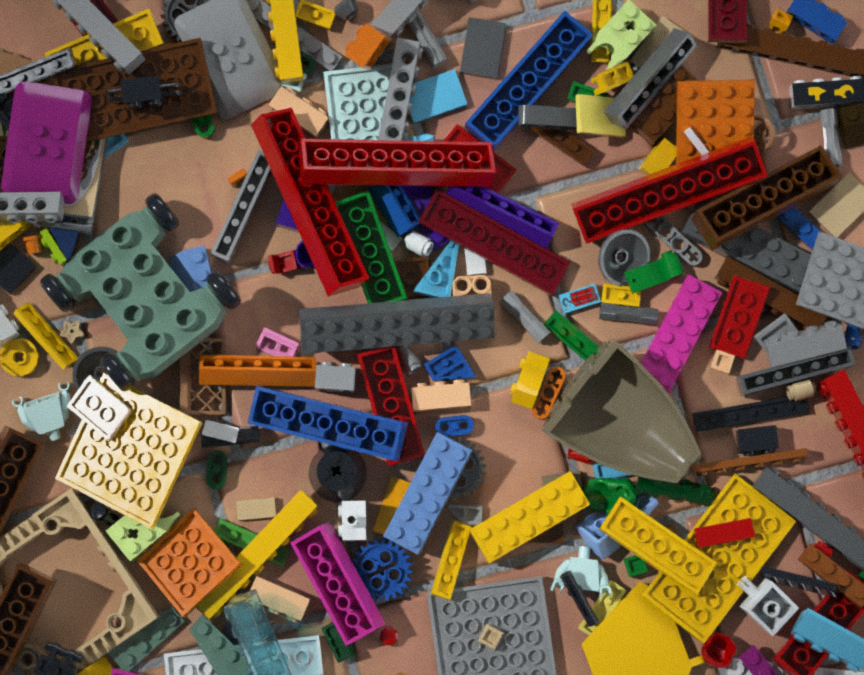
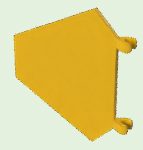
M640 581L581 643L592 675H689L692 667L704 663L705 660L702 655L692 659L688 658L676 623L641 596L648 585Z

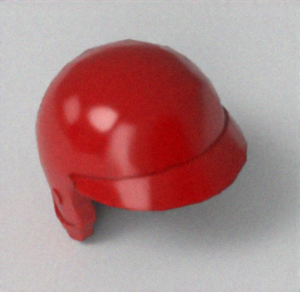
M721 633L711 635L701 648L705 662L718 668L728 667L737 650L734 641Z

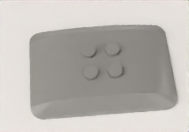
M210 0L176 18L174 25L182 42L196 38L202 39L216 107L221 118H233L276 95L282 86L280 78L276 79L275 67H278V63L274 60L273 53L246 0Z

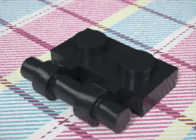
M47 641L45 649L51 652L49 656L40 655L33 673L37 675H76L78 669L72 667V663L74 661L81 663L84 656L77 654L75 650H67L58 643L53 644ZM58 654L66 657L65 663L56 660Z

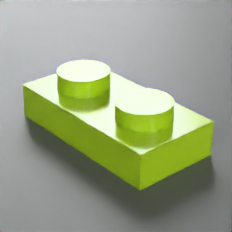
M47 228L40 232L42 235L41 242L45 248L49 247L53 252L50 256L55 264L59 263L64 267L67 259L50 231Z

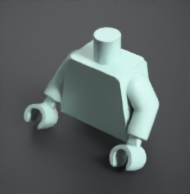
M67 382L66 389H61V384H58L61 394L56 392L26 402L24 398L19 396L21 399L19 405H17L15 400H12L13 406L18 408L17 412L22 424L30 430L36 431L39 435L47 432L51 441L61 438L58 428L65 426V421L69 418L71 410L67 407L71 401L70 393H68L71 388L69 382Z
M579 546L578 558L570 557L564 560L556 570L554 582L551 586L552 592L554 587H558L560 589L559 594L562 593L563 588H566L560 575L570 570L578 585L582 586V590L596 592L600 590L599 597L601 599L603 593H607L609 598H611V588L609 587L606 571L603 565L598 563V560L590 559V547Z

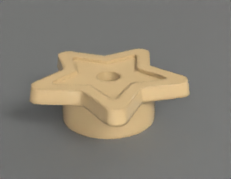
M79 320L74 323L64 321V330L60 333V336L67 337L70 344H73L78 337L85 335L80 330Z

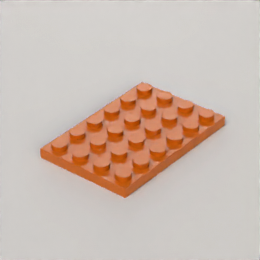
M754 79L677 81L676 164L701 155L684 133L689 127L709 152L751 136L754 138ZM738 188L732 189V190L727 191V192H724V193H722V194H729L730 192H732V191H734V190H736V189H738Z

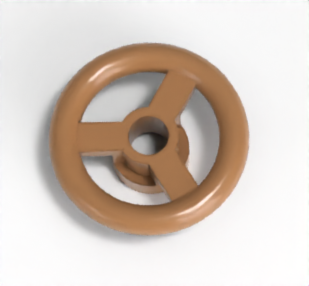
M754 115V121H762L761 124L754 128V137L759 142L760 146H757L759 152H763L772 147L775 142L776 133L773 124L768 118L762 115ZM770 136L769 141L766 144L765 138Z

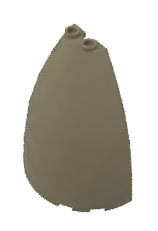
M610 338L608 343L605 341L598 347L596 355L592 353L565 386L561 395V401L559 399L555 401L550 410V419H545L542 431L564 446L606 467L639 477L678 483L680 479L684 480L689 474L688 467L691 464L696 465L702 457L695 438L678 406L661 383L632 354L614 339Z

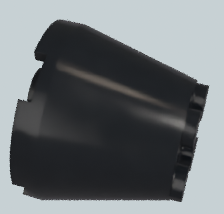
M329 445L316 453L309 466V480L312 488L320 497L331 502L348 501L359 494L366 482L367 471L365 462L361 455L354 450ZM340 466L341 475L332 476L333 471L331 468Z

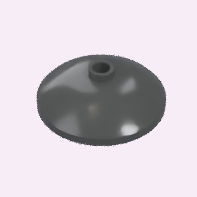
M625 229L612 233L603 242L599 252L598 263L603 277L614 285L629 286L624 272L650 263L649 244L643 235L634 230Z
M100 346L88 349L82 353L76 360L72 373L73 383L77 391L89 375L100 381L103 375L99 373V369H103L100 364V358L106 353H113L116 356L118 351Z

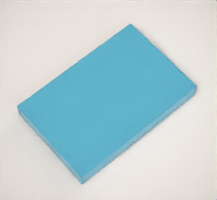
M455 69L413 83L416 85L414 96H410L409 103H413L411 117L414 124L468 105Z

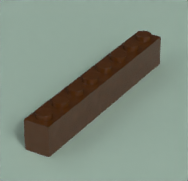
M747 24L746 43L717 42L716 48L844 76H862V79H864V49L860 48L853 50L848 49L846 45H830L828 41H811V38L805 36L797 38L793 37L791 33H774V30L768 28L760 30L750 24Z

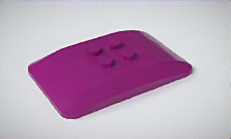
M26 81L16 85L1 182L3 192H61L65 204H73L77 201L92 105V97L87 91Z

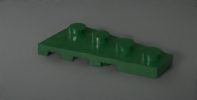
M637 477L635 494L641 495L642 492H647L652 497H659L660 494L667 495L672 500L685 498L687 502L712 504L714 488L708 485L698 484L688 479H680L678 483Z

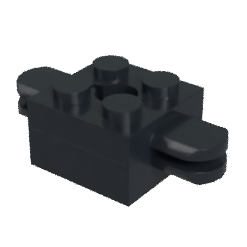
M160 76L120 80L121 89L105 91L106 95L122 94L119 97L106 98V103L123 102L132 109L143 108L144 104H148L151 107L162 106V103L167 102L166 97L183 95V91L166 92L168 89L182 88V83L165 84V79Z

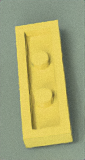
M609 580L611 598H609L607 593H603L602 599L598 597L591 607L599 622L588 627L585 619H583L578 627L587 635H590L618 605L627 591L612 580Z

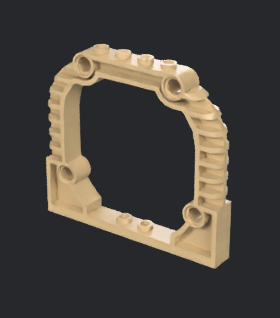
M70 488L0 538V569L12 554L44 533L58 535L63 531L64 527L77 529L88 527L99 544L97 546L98 550L103 556L106 555L108 557L110 568L113 572H118L129 590L122 595L119 611L107 617V628L75 650L77 654L84 656L81 663L75 661L72 663V667L77 668L79 672L160 618V616L97 521L90 517V511L74 488ZM52 520H55L57 523V528L54 531L49 528V523ZM0 584V597H1V595H2V593H3V588H2V586H1V584ZM115 617H119L122 621L119 628L113 625ZM26 643L17 663L23 669L36 668L40 655H48L41 646L35 643ZM27 654H30L33 657V662L31 665L27 664L25 661V656ZM56 657V660L65 663L66 657Z

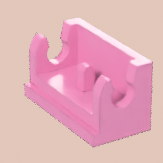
M265 327L256 344L257 349L272 356L295 357L300 346L299 343Z

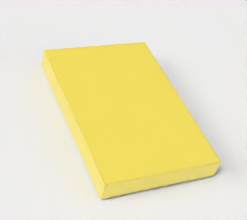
M583 94L576 95L577 133L626 137L625 128L613 125L604 113V110L615 98Z

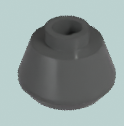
M342 0L334 8L335 15L343 20L348 19V21L354 19L358 15L357 11L359 10L356 0Z

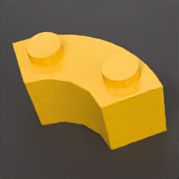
M528 351L526 358L522 357L518 367L522 370L517 384H512L510 394L513 396L510 402L531 410L533 409L550 358Z

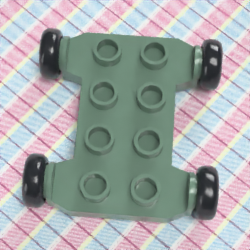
M152 193L145 199L147 207L144 206L141 211L127 214L72 256L71 259L67 260L61 273L58 272L56 277L49 273L40 280L44 291L62 312H67L74 307L73 297L79 303L84 299L95 296L128 339L122 350L116 353V356L113 353H106L100 358V364L104 371L123 392L133 388L135 384L133 377L139 382L142 379L155 377L219 328L224 316L228 313L224 306L231 310L241 303L239 295L217 270L212 271L206 277L208 285L205 284L204 288L189 292L156 250L159 243L167 235L163 228L170 232L179 226V220L157 193Z

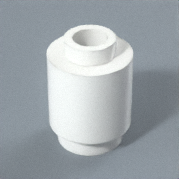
M415 231L408 233L404 239L405 248L421 256H428L434 246V243L429 238Z

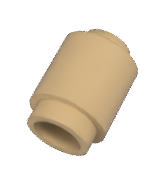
M809 378L791 382L790 385L786 386V393L790 401L813 397L814 392H816L815 383L810 381Z

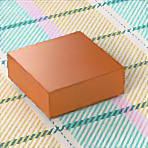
M243 168L227 179L231 186L235 187L244 181L247 173Z

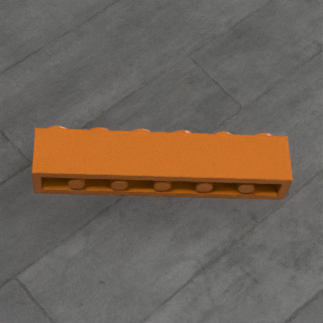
M200 355L199 385L315 387L316 357Z

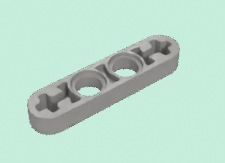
M662 216L654 218V221L657 223L659 221L663 222L658 226L657 230L654 229L656 226L654 222L648 223L646 221L643 223L673 252H677L678 257L687 265L697 266L701 262L702 253L665 218ZM668 227L670 235L663 237L660 234V228ZM675 240H682L684 248L681 250L674 247ZM689 246L691 249H689L688 252L692 255L696 253L698 255L696 257L698 261L696 262L695 260H693L691 262L689 260L690 255L688 253H686L685 256L681 253H683Z

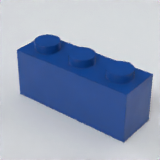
M794 0L786 12L793 16L792 19L823 40L830 42L831 45H833L847 24V21H845L841 14L831 12L827 5L814 0Z
M373 185L368 189L397 237L410 233L420 225V216L401 185Z

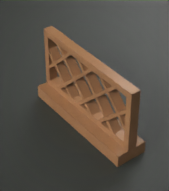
M205 338L200 342L204 349L198 355L189 350L178 359L179 411L187 415H226V385H221V390L217 394L208 385H204L197 394L191 389V383L196 378L199 380V373L196 375L191 370V364L196 359L200 361L199 356L205 350L211 355H215L208 348L212 343H221V351L217 355H225V338ZM205 388L214 395L208 403L198 396ZM197 397L205 406L200 411H191V402ZM215 397L221 402V411H214L208 405ZM207 407L210 411H203V409Z

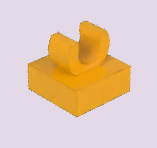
M776 8L770 19L769 28L772 29L773 26L779 28V34L783 31L786 32L793 16Z

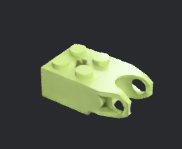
M627 0L596 34L591 47L586 52L590 54L597 48L607 49L611 54V60L606 68L608 70L621 64L652 31L656 24L635 4Z
M176 512L167 518L159 517L154 529H150L124 515L106 532L129 561L133 562L164 536L181 514ZM132 530H138L137 538H131L130 532Z

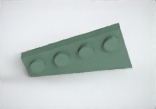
M173 607L159 613L160 618L108 652L123 670L131 671L185 622Z
M204 615L189 628L217 675H254L259 670Z

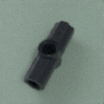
M259 426L238 427L239 431L235 443L202 435L203 431H201L202 448L259 443Z

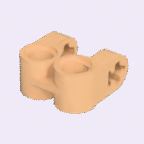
M485 275L459 276L453 281L452 296L491 294V282ZM482 279L486 282L484 290L476 288L477 280ZM463 280L467 283L465 291L457 289L458 281Z

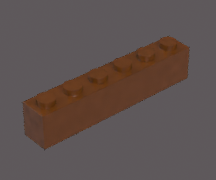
M728 256L725 258L714 278L717 280V284L724 288L730 287L733 275H737L771 286L764 307L768 308L767 311L775 316H778V314L782 316L785 313L793 325L797 324L802 327V331L806 330L809 326H822L826 316L797 306L796 302L799 295Z

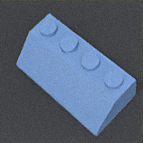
M205 245L187 249L169 257L172 270L189 292L204 288L205 284L208 285L206 277L212 272Z

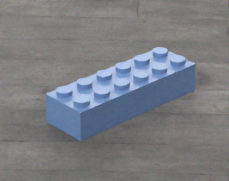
M437 432L383 537L417 555L420 554L473 450Z

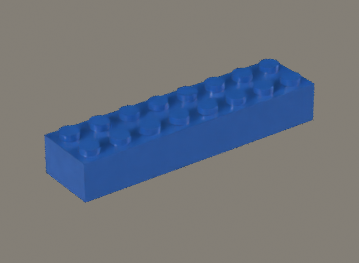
M564 10L467 120L465 128L481 142H491L494 152L519 124L518 106L535 105L592 41L594 34Z
M256 386L247 423L393 461L400 459L408 422L264 386Z

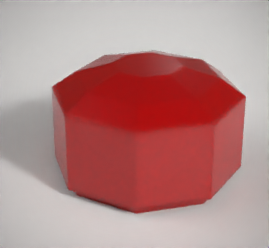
M385 627L380 632V641L385 645H394L398 640V632L393 627Z

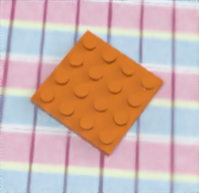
M195 508L191 509L137 560L184 618L242 566L241 562Z

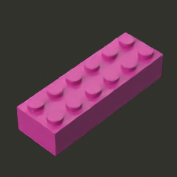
M689 274L685 277L640 362L661 383L668 394L722 294L721 291Z
M330 521L290 542L346 646L386 624Z

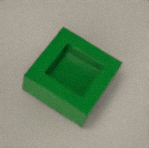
M634 555L623 559L628 577L648 572L645 561Z

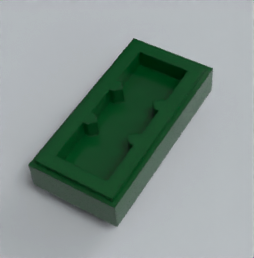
M333 622L322 627V631L338 663L356 655L352 644L345 645Z

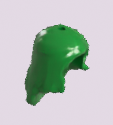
M627 478L589 479V483H586L583 488L584 495L590 503L588 507L592 511H604L606 514H609L620 496L631 504H634L637 499V494H635L636 485Z

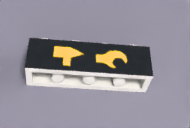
M854 76L850 78L851 80H843L842 77L833 78L832 81H824V79H815L813 82H805V80L794 81L789 87L791 110L852 106L864 103V79H862V76Z

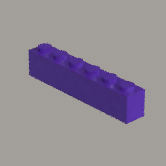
M449 186L446 192L447 195L546 249L559 225L558 222L486 187Z

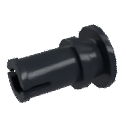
M98 501L92 505L89 512L92 519L104 521L109 526L114 525L118 521V516L111 513L105 504Z

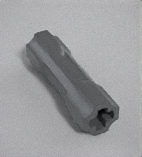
M601 302L599 319L637 322L656 326L658 309L621 306Z

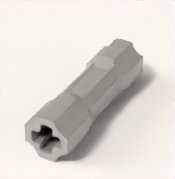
M835 108L823 109L820 111L821 126L823 127L824 149L834 165L840 167L842 165V156L838 134V111Z
M512 291L500 300L501 305L522 324L538 344L550 334V331L543 323L538 321Z

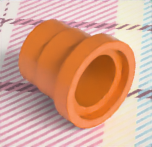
M41 234L22 238L23 242L25 241L28 254L42 252Z

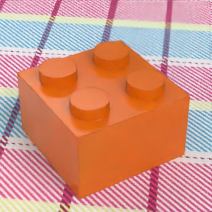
M366 23L365 26L361 25L356 33L358 36L354 42L350 41L346 46L345 50L347 52L345 56L360 67L371 70L391 41V38L375 26Z

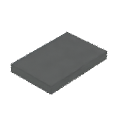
M469 17L460 68L461 74L497 79L506 23Z

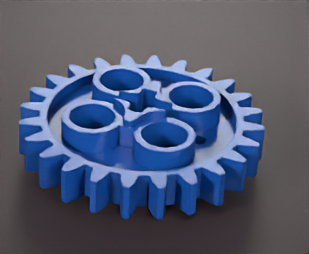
M376 538L374 545L371 541H368V548L362 545L361 549L363 552L356 551L359 558L352 559L356 563L355 568L368 592L371 594V598L375 599L378 596L379 601H382L383 596L389 601L390 595L395 599L397 598V592L403 594L402 587L409 588L406 581L413 580L408 575L414 573V570L409 569V566L414 563L407 561L411 555H404L407 549L400 550L399 544L394 546V542L391 540L387 543L386 538H383L381 543ZM385 551L391 554L389 562L383 560L382 554ZM367 560L373 562L374 568L372 570L366 568L365 563ZM394 561L398 562L397 565L385 570L384 573L381 572L371 578L367 577L368 574ZM392 569L399 571L398 579L392 578ZM376 577L382 580V586L380 588L374 585V579Z

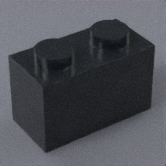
M776 425L738 429L735 431L738 454L743 453L744 457L753 456L756 451H762L763 454L774 453V449L779 448Z

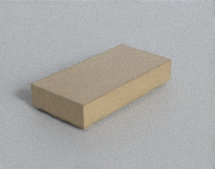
M275 497L236 501L238 521L276 516Z

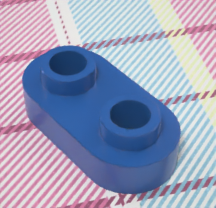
M467 415L443 417L437 421L435 429L436 432H440L447 437L467 435L472 432L474 422ZM462 422L468 424L466 429L461 428L460 424ZM443 424H447L449 426V429L447 431H443L441 429V426Z

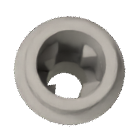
M407 345L397 350L403 369L409 375L422 368L420 365L421 361Z

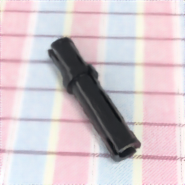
M569 570L561 574L560 578L568 590V595L573 598L588 627L597 624L599 619L584 596L582 586L578 585L572 572Z

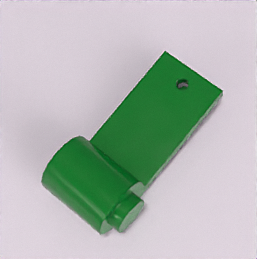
M672 250L661 254L662 258L657 261L624 272L632 294L684 275L685 271L677 252L672 253Z

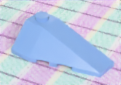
M646 492L638 495L636 502L632 505L649 515L659 503ZM595 512L578 522L575 528L588 547L591 548V551L603 560L621 545L598 530L608 514L603 512L597 515Z

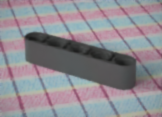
M539 105L518 106L520 127L577 131L576 108Z

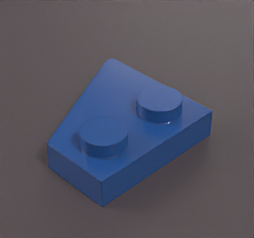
M457 345L423 364L433 381L475 377Z

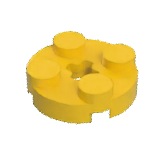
M22 338L9 340L0 351L1 366L12 376L24 377L31 374L36 369L40 358L36 346L29 340ZM16 353H18V354L23 353V354H24V355H23L24 360H23L22 362H21V361H18V363H17V362L15 361V360H16V357H15V354H16Z

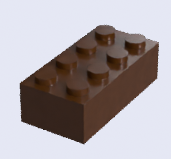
M680 65L630 125L651 146L676 123L677 81H697L682 65Z

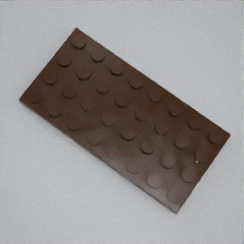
M196 38L140 51L145 61L130 75L124 70L120 72L114 66L115 61L110 58L109 60L103 59L80 64L74 69L53 76L55 86L84 90L92 97L86 143L218 113L202 39ZM160 76L165 79V84L182 83V88L168 89L166 92L183 91V95L166 97L167 102L162 103V106L151 107L148 104H144L143 108L132 109L123 102L106 103V98L122 96V94H105L106 90L121 89L120 80Z

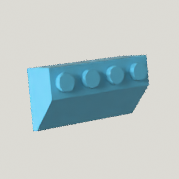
M809 608L801 612L791 631V634L795 635L794 639L801 643L807 642L811 644V648L819 653L825 652L829 654V658L837 663L841 661L847 664L846 668L855 673L864 671L863 638Z

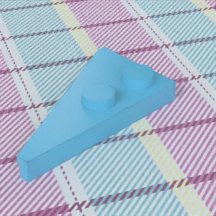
M452 241L447 244L415 287L413 293L433 298L451 297L459 245Z

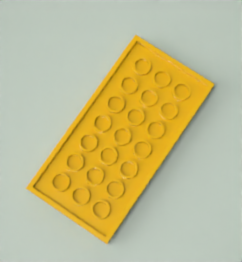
M735 473L684 539L717 562L698 595H693L659 571L641 596L704 644L744 592L737 585L738 581L743 582L741 578L744 576L750 581L753 580L796 523V520ZM747 518L752 519L755 533L754 538L697 548L694 534L695 528Z

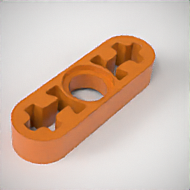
M553 367L549 371L532 409V414L535 418L542 420L549 415L566 377L565 371L562 368ZM559 371L562 379H557L555 385H559L558 388L547 384V381L551 383L554 376L551 375L552 372L556 373ZM544 389H553L554 397L550 399L545 398L543 395ZM540 398L545 402H551L550 406L548 404L545 405L544 410L546 414L542 413L541 416L537 415L538 411L536 410V407L540 408L543 403L539 401Z

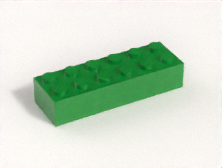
M369 190L335 202L369 276V280L361 285L367 303L408 300Z

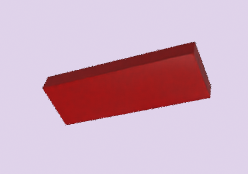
M751 518L694 529L697 548L755 537Z

